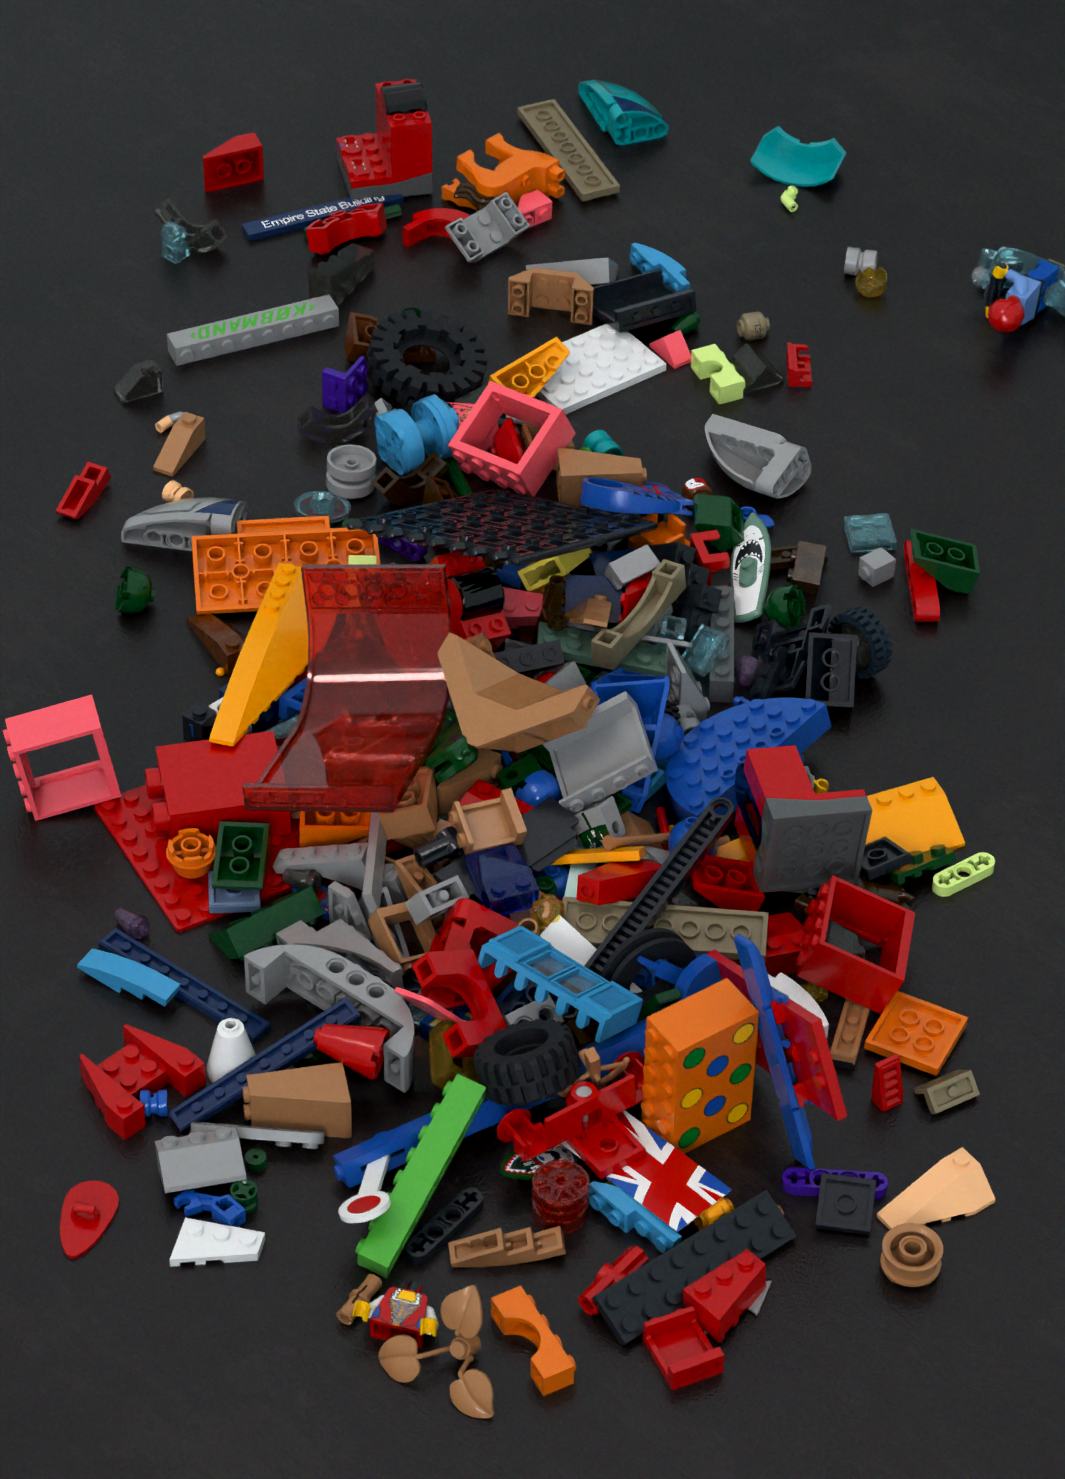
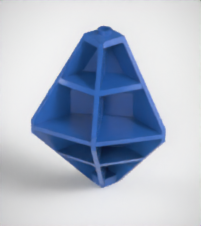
M620 667L592 682L590 688L600 699L597 706L626 691L637 703L641 718L651 715V724H644L655 759L670 687L669 676L643 675L626 671ZM652 773L617 791L632 801L631 808L628 811L640 813L648 794Z

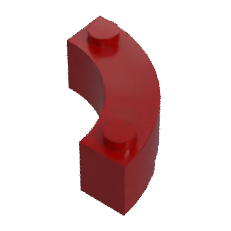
M384 204L357 206V209L347 213L344 209L331 213L329 218L324 221L321 219L316 220L306 228L310 253L327 254L333 248L346 241L363 236L377 237L381 235L387 227Z

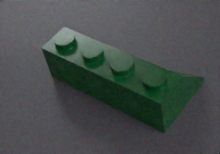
M312 886L304 887L272 902L270 907L268 905L251 912V917L248 918L246 916L228 923L229 928L214 930L208 933V935L229 959L239 958L240 961H243L244 956L259 947L266 948L276 944L274 939H276L277 932L300 920L311 926L318 922L317 917L323 915L324 911Z

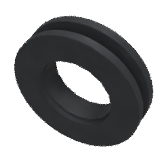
M665 928L648 929L624 941L611 954L602 970L601 977L609 982L614 981L630 991L634 977L645 967V965L637 961L638 956L645 957L651 961L668 959L667 962L685 969L696 959V955L674 931ZM660 978L649 989L634 993L643 999L641 1010L654 995L675 989V984Z

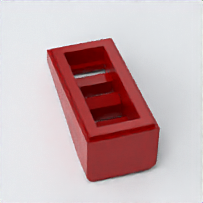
M897 1054L875 1063L871 1100L883 1112L903 1102L900 1057Z

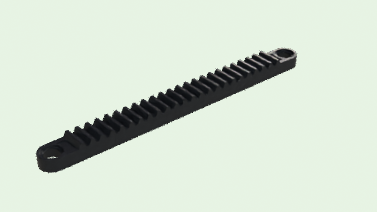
M718 797L707 805L584 965L586 968L601 976L607 960L624 941L639 932L650 929L651 925L655 924L656 919L660 918L661 912L666 910L667 904H670L672 898L676 897L678 890L682 889L683 883L688 881L694 869L698 868L700 861L704 860L706 853L708 854L710 848L714 847L716 840L720 839L722 832L731 822L734 805L729 799ZM718 807H723L728 812L725 815H718L714 810ZM571 985L567 987V989L575 994L581 993V991ZM573 1007L575 1012L572 1015H562L564 1024L569 1020L577 1018L579 1011L577 1008Z

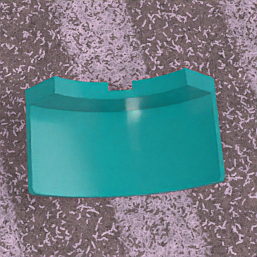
M777 126L764 134L750 162L760 172L773 180L798 187H810L831 181L847 152L835 138L824 142L803 144L800 143L799 139L790 136Z

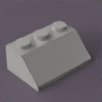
M220 1127L212 1132L203 1133L196 1131L188 1136H166L161 1140L155 1141L158 1171L165 1193L247 1180L236 1128Z

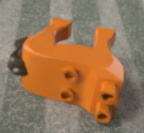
M497 133L486 140L485 154L498 159V166L494 171L478 166L474 161V153L468 150L457 157L456 170L461 172L472 184H460V181L455 178L450 186L447 184L442 186V199L445 201L450 200L458 206L471 207L479 211L485 208L491 200L507 192L518 208L521 196L535 190L541 191L547 197L559 198L564 195L565 187L560 185L559 182L564 179L565 170L560 168L558 159L542 152L515 148L505 142L500 133Z

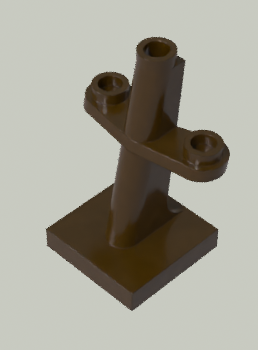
M559 575L550 577L549 583L543 591L542 608L537 625L518 626L519 642L528 645L536 644L539 621L547 622L548 627L554 631L565 629L568 620L561 611L564 593L563 577Z

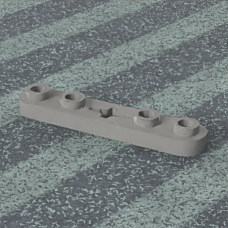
M191 1122L190 1133L196 1131L206 1133L215 1131L220 1127L236 1128L239 1138L276 1141V1146L291 1147L292 1142L302 1143V1148L318 1149L319 1144H324L325 1132L206 1122Z

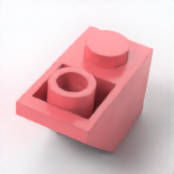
M535 190L521 196L518 209L530 227L552 219V201L541 191Z

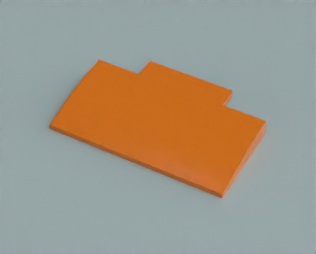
M329 516L237 521V534L191 536L197 615L258 611L279 563H291L295 566L303 567L341 593H343V582H348V579L343 578L344 564L348 565L349 555L377 556L376 572L381 569L378 537H376V534L371 535L360 529L330 528Z

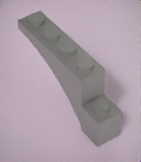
M368 842L280 849L272 867L276 874L293 873L318 876L342 882L363 891ZM384 864L382 887L387 886L392 903L406 902L408 898L394 864Z
M342 919L317 932L313 927H309L300 920L276 933L277 945H309L329 950L342 957L348 954H355L371 969L382 971L386 981L394 988H404L402 967L397 962H393L383 950L377 949L368 938H364L352 925L349 926Z

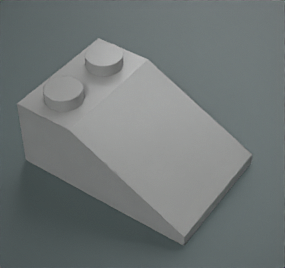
M671 641L666 642L665 676H669L670 679L667 701L675 703L676 706L687 704L693 708L700 722L706 720L707 711H710V703L708 698L702 694L700 682L695 680L691 670Z

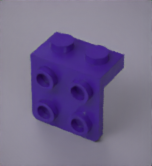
M361 356L346 373L328 367L322 371V406L324 408L347 414L352 407H355L360 397L367 393L368 383L366 375L368 366L366 365V357Z

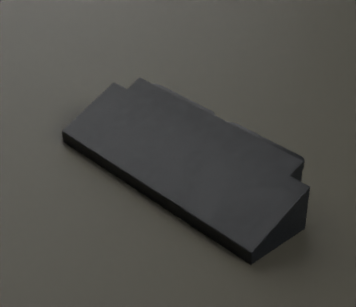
M550 796L522 815L527 829L523 844L471 856L464 854L435 873L433 878L437 883H441L458 875L469 897L471 896L477 903L481 902L485 906H490L523 884L528 879L527 870L531 868L534 872H540L577 846L575 838L577 833L574 829L579 820Z

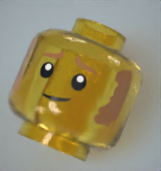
M541 895V899L532 903L531 919L537 922L541 933L551 922H558L560 916L565 919V905L562 901L557 900L555 895Z

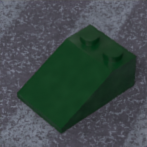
M911 528L910 539L913 561L947 589L970 594L980 575L976 544Z
M219 821L212 888L263 890L272 844L270 823Z

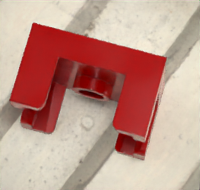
M718 530L690 534V546L697 549L694 564L709 569L708 586H711V573H716L718 570L730 567V558L727 552L709 555L704 544L706 541L720 539Z

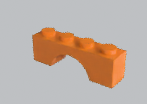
M521 1286L492 1297L491 1317L503 1335L522 1336L537 1346L538 1351L531 1357L530 1376L542 1395L546 1396L574 1384L575 1361L570 1354L567 1355L563 1350L559 1336L557 1334L553 1335L549 1329V1323L545 1315H540L537 1311L533 1297L530 1294L527 1295Z

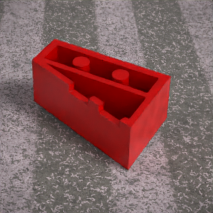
M746 1249L683 1289L684 1308L695 1306L697 1321L700 1327L721 1343L725 1339V1333L729 1328L739 1322V1316L745 1309L748 1310L766 1288V1264Z

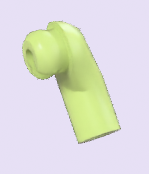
M792 185L782 194L781 202L790 212H795L798 209V204L794 201L798 194V189Z

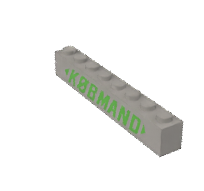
M325 295L168 333V352L176 366L337 327L339 326V309L331 296Z

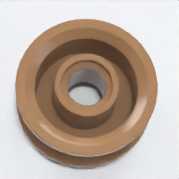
M915 1223L897 1225L890 1229L883 1238L880 1258L881 1268L890 1281L903 1286L919 1287L930 1284L936 1279L941 1270L943 1243L932 1229L924 1225Z

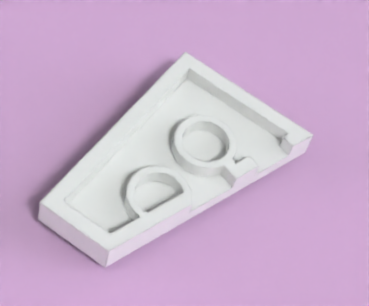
M185 1218L170 1257V1267L180 1266L181 1262H195V1265L206 1264V1261L222 1260L224 1263L258 1261L265 1242V1232Z

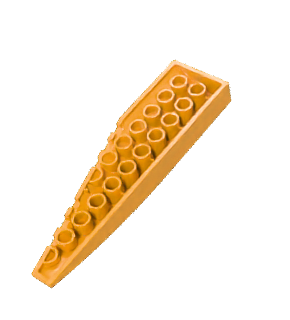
M291 563L278 564L237 659L213 725L209 742L234 746L246 734L248 727L259 720V715L270 708L271 702L273 700L277 701L294 683L295 677L305 671V666L308 663L312 664L316 659V655L325 650L342 609V600L346 597L343 596V593L303 567L295 566Z
M934 777L867 796L872 808L866 844L887 837L908 853L912 851H928L931 846L939 844L945 845L952 850L965 846L964 838L946 794ZM740 838L718 847L717 857L749 862ZM690 876L678 892L695 891Z

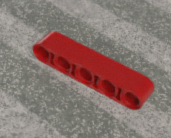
M905 540L904 559L915 622H939L940 604L936 580L913 561L911 540Z

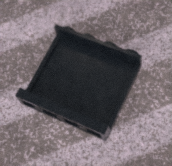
M661 269L593 287V315L619 333L697 311L695 291L688 289L677 292L663 282Z

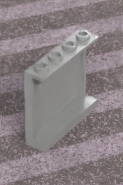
M626 691L596 706L587 722L586 728L542 744L550 753L563 799L559 800V803L572 815L581 812L583 809L658 770L638 705Z

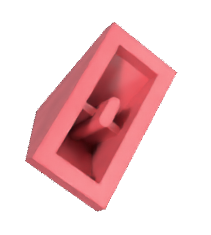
M681 330L649 343V347L674 369L691 362V354Z

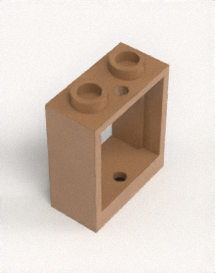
M405 902L376 909L368 920L380 950H383L393 962H397L402 967L404 974L414 971L412 964L429 952L433 937L437 935L431 920L416 926ZM410 920L425 953L403 959L388 926Z

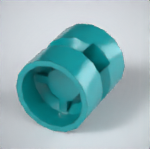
M604 430L593 431L585 438L583 447L590 448L591 452L619 456L624 454L619 445Z

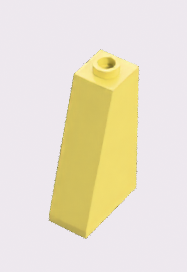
M590 548L532 562L517 572L526 590L530 592L549 583L551 576L559 575L562 577L586 560L592 551Z

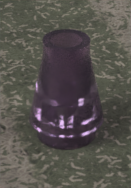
M120 908L115 912L114 920L120 924L130 937L142 939L148 934L150 923L147 917L124 908Z

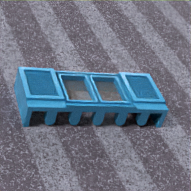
M522 925L494 937L488 943L482 945L478 959L481 969L496 963L494 974L497 978L505 976L509 967L517 971L514 986L518 991L525 989L530 979L538 984L535 993L537 1003L546 1001L549 992L558 997L555 1007L557 1015L562 1016L566 1014L570 1005L577 1008L579 1011L576 1026L580 1029L589 1025L590 1018L595 1019L599 1022L595 1038L596 1042L600 1043L637 1024L643 1003L642 998L614 981L609 982L551 946L550 942Z

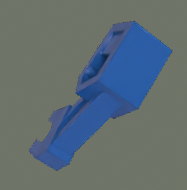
M187 1190L174 1198V1206L178 1209L182 1205L187 1204L184 1207V1214L187 1217L205 1210L212 1212V1219L218 1224L239 1227L246 1222L245 1209L229 1194L218 1197L196 1193L194 1190Z

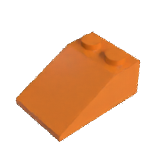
M326 794V798L301 799L300 848L341 845L369 836L373 794Z

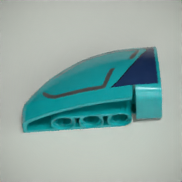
M599 80L579 82L578 93L602 131H608L617 145L664 137L668 133L669 126L662 115L651 103L637 93L617 84Z

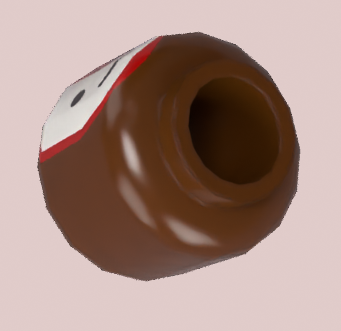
M698 477L688 480L682 488V495L686 499L693 501L696 494L714 495L708 482ZM688 505L689 508L694 510V505Z

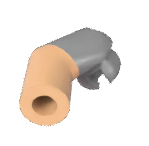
M179 411L165 416L155 424L156 430L160 433L164 432L174 425L184 412Z

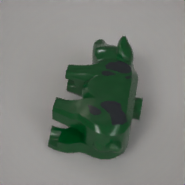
M448 709L445 710L447 720L437 729L438 734L424 746L426 753L430 754L425 758V763L430 769L446 762L444 767L434 774L439 784L467 769L478 759V749L467 743V738L461 732L456 712Z

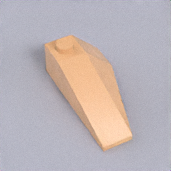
M962 1147L936 1163L881 1209L876 1217L889 1230L905 1223L925 1226L926 1223L941 1220V1222L950 1221L951 1217L965 1214L966 1217L975 1215L995 1203V1196L980 1163Z

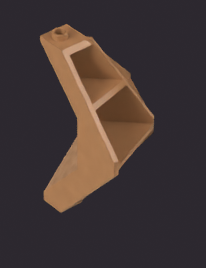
M450 632L437 652L461 732L467 738V743L477 749L485 748L520 753L587 727V722L600 701L599 697L587 685L560 690L521 675Z

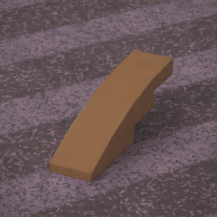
M560 1226L533 1233L531 1227L507 1234H504L502 1229L498 1228L448 1242L452 1267L513 1265L566 1254L563 1231Z

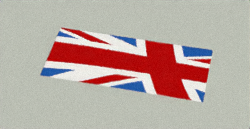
M625 1110L615 1115L646 1148V1156L606 1176V1178L674 1230H681L732 1190ZM566 1141L561 1143L564 1147H566L568 1150H570L572 1153H574L581 1159V1157L571 1148V1146ZM604 1145L601 1148L609 1150L614 1147L612 1145Z

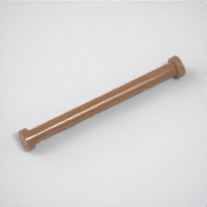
M670 833L623 837L606 835L603 838V847L606 850H614L616 847L668 843Z

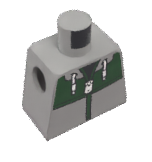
M613 796L598 801L573 815L579 820L574 831L577 833L576 836L585 849L604 848L603 838L606 835L622 837L626 833Z

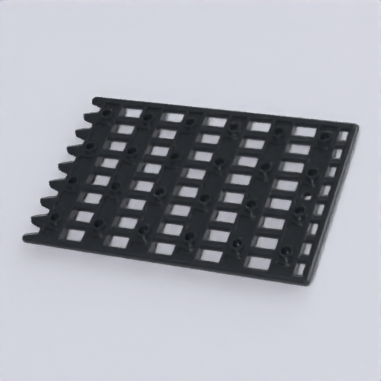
M490 489L351 520L346 523V528L348 530H364L368 534H376V537L402 538L406 539L409 543H417L418 546L443 547L448 548L451 552H458L459 555L490 557L493 561H500L501 564L521 566L655 531L658 528V524L653 521L630 517L629 515L590 509L586 506L570 505L551 501L547 498H536L512 493L508 490Z

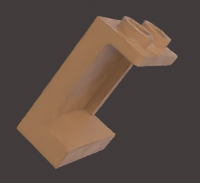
M511 788L502 790L499 798L464 806H461L459 801H454L452 809L448 814L451 826H455L457 830L458 846L463 848L466 856L523 844L527 834V829Z

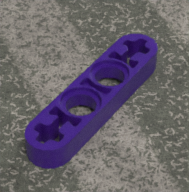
M793 1167L786 1169L782 1174V1189L791 1195L819 1196L820 1186L816 1185L814 1181L821 1179L822 1173L876 1180L878 1187H875L874 1199L883 1198L887 1194L888 1188L887 1177L879 1172L833 1169L810 1170L809 1168ZM791 1179H795L797 1183H792Z

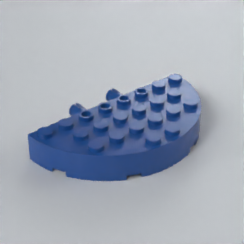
M803 698L754 699L701 721L699 725L684 736L679 749L669 758L667 763L666 784L676 817L681 821L688 817H699L707 805L718 797L729 799L734 805V812L737 810V804L742 805L750 799L753 794L743 770L747 749L796 745L804 764L805 758L801 753L831 728L826 704L814 701L813 699ZM718 807L714 810L718 815H725L728 812L723 807Z

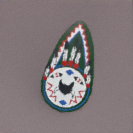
M562 1144L526 1162L513 1150L503 1159L499 1172L509 1178L534 1179L537 1182H541L545 1178L571 1174L576 1170L579 1160L578 1156Z

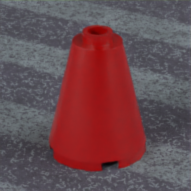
M324 1024L322 1028H317L313 1042L317 1043L319 1051L338 1062H343L345 1066L364 1077L374 1080L378 1077L384 1062V1044L390 1039V1030L383 1027Z

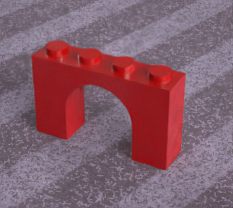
M473 949L427 952L412 964L421 988H450L457 992L469 1006L472 1021L457 1022L442 1035L452 1058L473 1057L477 1046L483 1043L487 1036H492L499 1029L507 1028Z

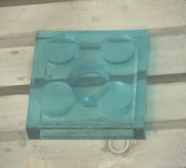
M888 513L844 516L843 525L851 553L874 551L880 547L884 550L897 549V540Z
M701 624L690 642L693 643L692 648H687L682 655L691 672L705 677L713 668V662L718 654L724 650L729 636L719 630Z

